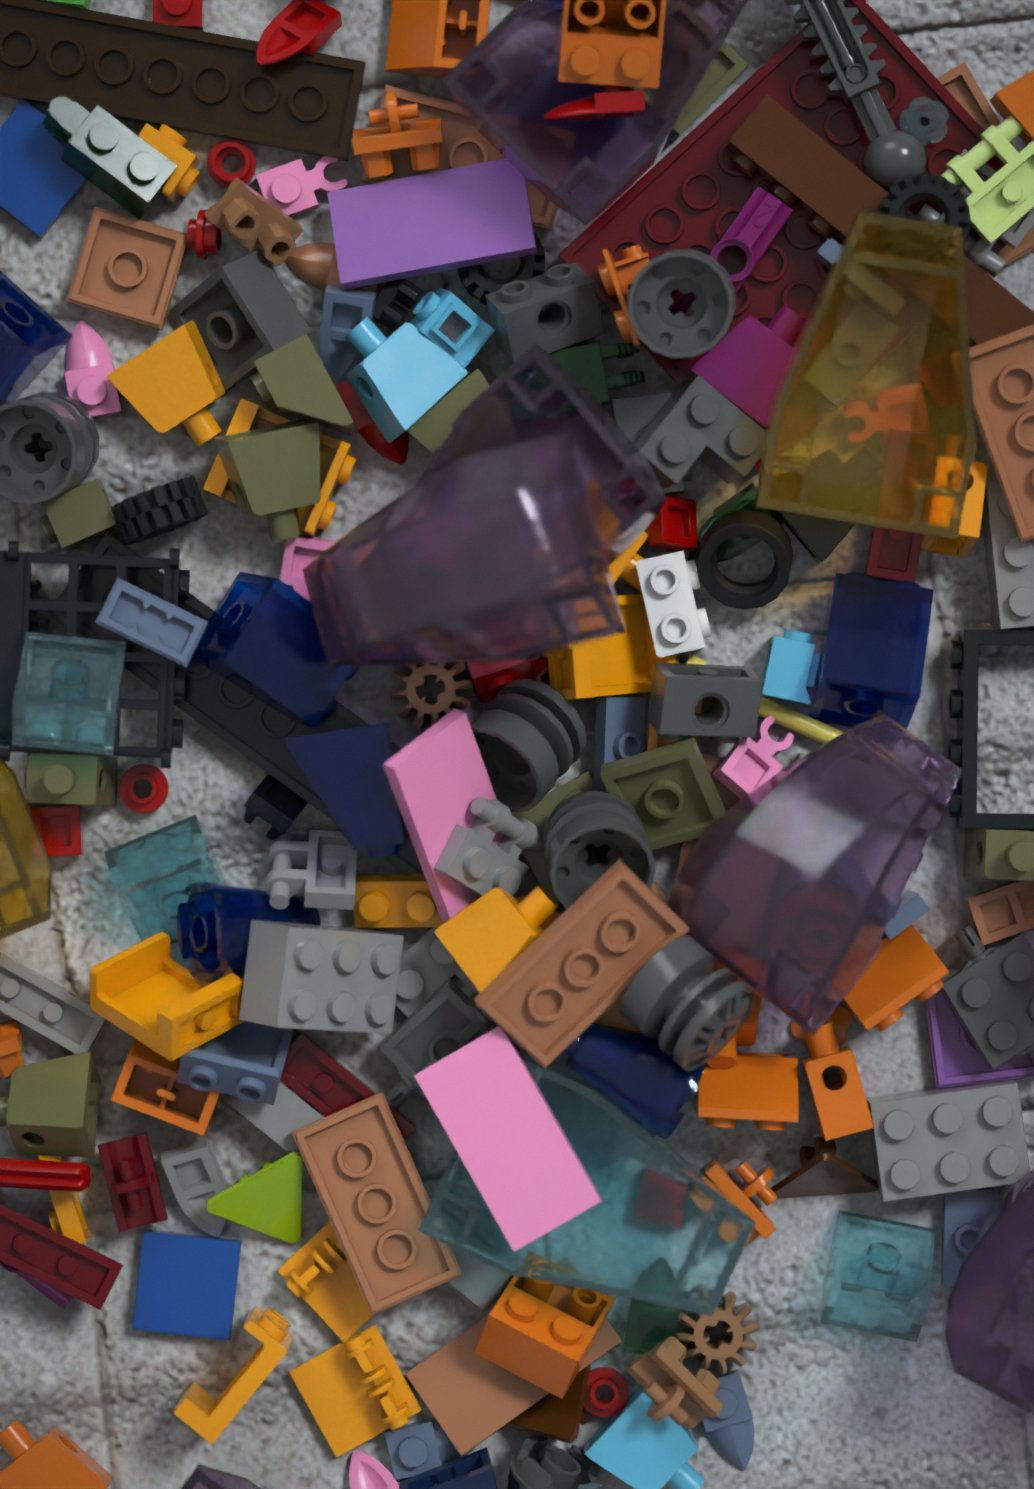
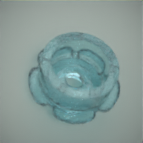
M918 97L910 102L908 109L902 111L900 116L902 131L915 136L922 146H926L928 142L938 143L945 137L948 131L946 121L949 119V114L941 102H935L929 97ZM922 117H926L929 119L928 126H922L920 124V119Z

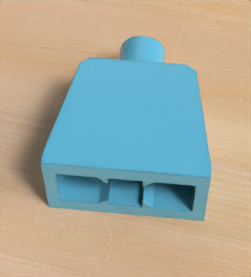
M367 316L346 335L347 339L364 357L347 374V380L389 443L405 432L469 373L454 358L433 343L413 324L405 322L386 338Z
M641 1385L628 1398L624 1408L619 1413L611 1416L584 1444V1453L589 1459L634 1489H661L666 1483L672 1489H700L705 1482V1478L687 1462L698 1449L697 1441L690 1431H687L682 1425H677L669 1416L657 1423L649 1418L647 1410L653 1400L643 1391L644 1388Z

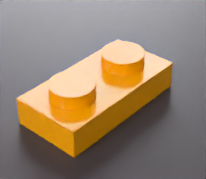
M424 874L356 875L353 910L355 928L439 927L444 924Z
M38 1155L39 1160L68 1162L66 1156ZM49 1190L55 1208L48 1211L52 1229L81 1244L86 1243L91 1237V1232L78 1192Z

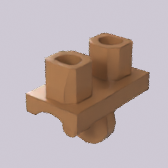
M237 177L231 182L225 195L204 213L208 221L250 252L260 249L271 266L273 264L279 266L296 249L295 240L304 231L298 222Z
M669 1336L658 1342L650 1351L633 1359L626 1371L644 1388L643 1391L653 1400L647 1410L649 1418L657 1423L669 1416L677 1425H682L689 1431L705 1418H714L719 1415L724 1406L716 1398L721 1382L709 1370L700 1368L691 1373L682 1364L687 1355L686 1347L675 1336Z

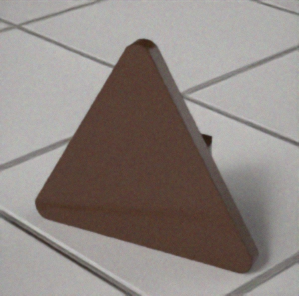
M817 1136L814 1138L815 1147L804 1145L800 1147L799 1157L802 1167L771 1187L772 1191L778 1196L777 1198L874 1192L877 1191V1182L836 1157L834 1139L825 1141L823 1137Z
M591 1365L576 1375L563 1399L550 1393L506 1426L566 1443L574 1442L578 1437L580 1424L583 1426L587 1423V1418L582 1410Z

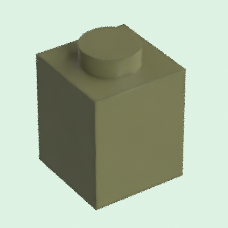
M97 479L42 503L47 514L40 517L45 534L51 544L59 542L64 550H71L106 534V532L109 533L118 529L111 510L110 500L102 482Z

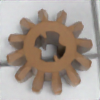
M423 648L421 650V657L424 666L418 668L414 659L407 655L403 658V661L413 672L410 677L399 671H393L391 675L392 679L406 683V690L390 691V699L398 700L407 697L409 700L396 713L400 718H403L414 708L418 710L412 727L415 729L422 727L425 714H431L432 726L440 720L439 713L444 712L448 714L452 711L450 706L453 702L467 709L471 705V701L456 696V690L473 688L472 680L455 682L453 677L464 671L466 668L465 664L460 661L449 671L444 669L450 657L449 651H442L437 665H431L430 649ZM437 676L436 683L442 680L445 685V692L438 694L437 703L426 704L427 697L424 696L420 699L417 693V687L425 685V677Z
M708 1289V1305L703 1306L696 1296L689 1298V1303L696 1312L695 1316L687 1312L680 1311L678 1313V1321L691 1328L675 1332V1337L681 1343L692 1342L686 1347L687 1355L685 1360H691L702 1353L698 1361V1369L707 1370L712 1359L716 1360L719 1374H726V1358L732 1357L735 1364L742 1367L745 1365V1359L738 1349L756 1350V1342L744 1335L758 1331L759 1324L754 1320L742 1321L752 1311L748 1302L732 1310L736 1302L735 1292L728 1291L722 1304H719L715 1289ZM719 1320L724 1321L726 1332H730L727 1337L718 1336L715 1342L709 1341V1333L707 1330L704 1331L706 1326L715 1327Z

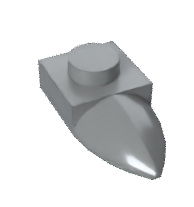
M208 1137L161 1152L160 1162L184 1214L206 1233L214 1237L220 1236L226 1219L209 1213L206 1208V1201L225 1190V1178Z

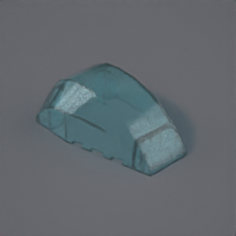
M520 1054L603 1201L513 1252L455 1149L418 1231L510 1275L530 1277L568 1287L573 1286L601 1292L602 1294L627 1297L651 1304L713 1316L756 1223L697 1169L602 1089L549 1065L544 1068L535 1059Z

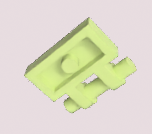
M1012 116L1006 118L997 127L993 125L988 127L980 134L982 140L964 156L956 155L946 164L947 170L940 175L954 183L957 187L962 185L971 194L966 198L970 212V225L989 246L1034 208V140L1021 152L1014 148L1010 141L1019 135L1023 129ZM995 155L1004 163V166L984 182L976 171Z

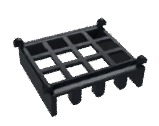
M9 541L8 551H0V761L10 762V752L161 758V768L171 769L173 748L182 749L184 719H174L175 699H185L186 669H176L177 662L158 653L123 651L124 636L115 632L113 651L76 649L77 612L100 613L105 604L78 602L79 566L116 568V580L120 578L126 581L127 568L164 570L163 600L179 607V599L189 600L190 570H181L180 548H170L169 558L19 552V541ZM31 564L69 565L67 601L30 600ZM30 610L67 611L65 649L28 647ZM28 657L65 659L63 696L26 695ZM75 659L113 661L111 698L74 697ZM123 661L160 663L159 700L121 699ZM26 705L63 706L61 743L24 742ZM73 707L111 708L109 745L72 744ZM121 709L158 710L157 747L119 746Z

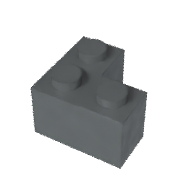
M697 375L681 382L623 459L660 490L677 485L697 458L726 483H730L746 477L774 438L701 376Z

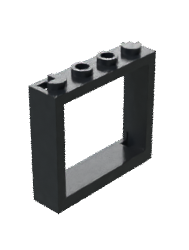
M1034 630L958 631V640H951V655H949L950 669L958 670V689H950L949 717L950 719H957V739H949L948 746L949 768H957L956 788H949L948 790L949 817L956 818V827L1034 829V814L977 813L979 645L1034 646Z

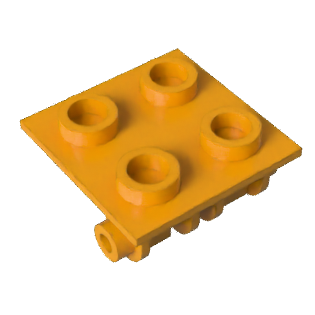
M330 1221L277 1270L287 1281L286 1285L298 1298L301 1296L343 1342L347 1341L373 1316L369 1311Z
M376 1324L369 1326L351 1336L347 1341H342L289 1371L336 1458L390 1428L392 1431L400 1428L409 1422V1417L423 1410Z

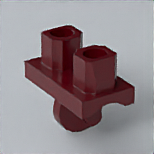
M147 1132L99 1144L98 1149L118 1231L121 1232L151 1223L166 1221L168 1215Z

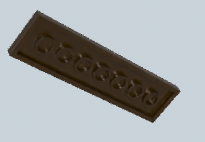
M0 0L1 97L17 100L24 99L27 102L49 105L50 100L59 97V95L62 97L66 95L67 98H71L72 102L76 101L90 113L98 105L118 119L144 124L148 123L160 127L162 124H165L176 130L224 139H235L246 143L320 157L338 158L341 161L348 162L366 62L316 52L310 56L301 51L286 60L259 66L256 56L257 41L39 0Z

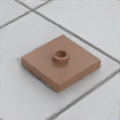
M94 206L67 302L163 331L188 247L187 234Z

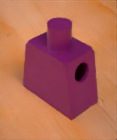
M785 305L779 309L767 326H764L753 316L749 315L692 367L690 374L694 377L697 375L701 376L765 430L805 358L791 347L790 344L806 325V322Z

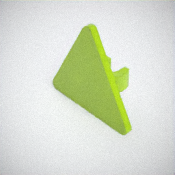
M293 1151L272 1164L267 1161L263 1163V1169L249 1177L245 1173L240 1177L238 1183L206 1201L207 1211L291 1244L298 1243L301 1240L303 1158L301 1153Z

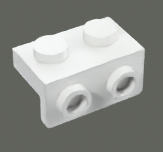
M684 550L639 560L636 563V570L656 656L662 658L705 648L704 638L711 637V630L706 609H697L693 590L700 589L695 561H686Z

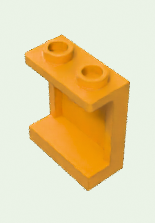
M241 398L226 435L292 421ZM320 433L321 498L317 504L296 508L300 532L315 537L319 528L325 531L328 530L338 507V504L332 502L331 498L338 483L347 485L357 458L350 456L353 448L350 443L339 441ZM218 451L203 490L238 505Z
M642 594L543 601L550 687L562 694L565 699L651 692L654 663L680 664L677 654L662 658L656 656Z
M161 931L90 969V1009L167 1060L173 1061L244 1022L239 1020L244 979L231 972L211 984L171 958V937Z
M255 1306L249 1313L243 1327L262 1343L261 1346L217 1400L197 1383L193 1382L181 1396L173 1414L210 1444H213L288 1352L293 1339V1335L287 1331L291 1326L290 1323L270 1307L262 1311L259 1307Z

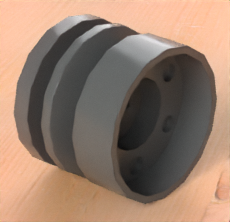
M694 249L670 250L650 260L635 276L628 294V317L637 337L652 351L670 358L695 357L712 349L727 333L736 311L735 287L727 270L712 256ZM679 289L683 294L692 291L695 294L696 299L691 304L694 313L688 315L684 310H680L677 313L672 310L670 305L676 300L672 293L674 290Z
M42 391L0 406L1 496L14 503L37 504L76 488L90 476L99 457L100 437L93 417L80 402L63 393ZM42 438L43 441H51L52 450L48 451L47 448H39L38 439Z
M514 679L509 682L486 705L485 710L470 722L496 798L509 807L511 812H527L538 805L554 787L556 780L570 769L571 764L580 758L587 743L585 726L576 709L562 694L544 683L531 679Z
M594 790L574 794L555 807L545 821L541 842L553 892L566 909L619 859L651 889L655 875L653 855L646 838L642 820L630 803L613 793Z
M690 935L674 939L651 957L635 976L621 1002V1014L647 1037L651 1038L660 1035L659 1048L669 1056L673 1055V1060L687 1072L698 1069L710 1061L729 1043L749 1016L755 1003L756 993L743 981L737 982V976L728 968L716 971L717 959Z

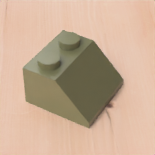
M307 333L253 361L259 373L251 377L268 408L276 404L283 415L300 420L316 421L320 426L346 434L357 431L351 415Z

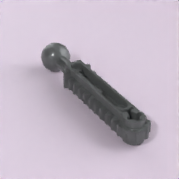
M785 0L787 5H800L801 7L794 14L795 23L809 24V27L802 34L803 40L817 41V45L811 50L812 59L825 58L826 63L819 69V74L821 77L833 76L834 78L828 86V95L842 96L846 105L852 104L870 142L865 150L863 161L866 175L885 191L889 192V189L894 184L901 182L904 177L925 173L927 157L924 147L915 136L906 131L896 129L878 91L880 85L878 76L885 70L886 62L884 59L870 61L869 58L876 52L877 45L876 43L862 44L861 39L867 34L868 29L866 25L854 26L852 23L859 15L858 8H845L844 3L847 0Z

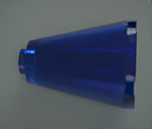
M195 882L188 885L184 892H191L188 902L179 903L177 910L179 949L183 959L192 958L197 970L189 972L193 978L201 982L215 981L228 974L245 969L251 920L320 925L318 910L316 908L304 907L305 897L293 895L289 900L287 908L278 910L270 905V897L266 891L210 882Z
M593 1022L562 1052L568 1056L566 1066L652 1134L666 1140L674 1132L684 1116L679 1110L687 1097L693 1099L705 1064L698 1069L687 1072L673 1060V1055L669 1056L659 1048L660 1036L649 1038L642 1032Z

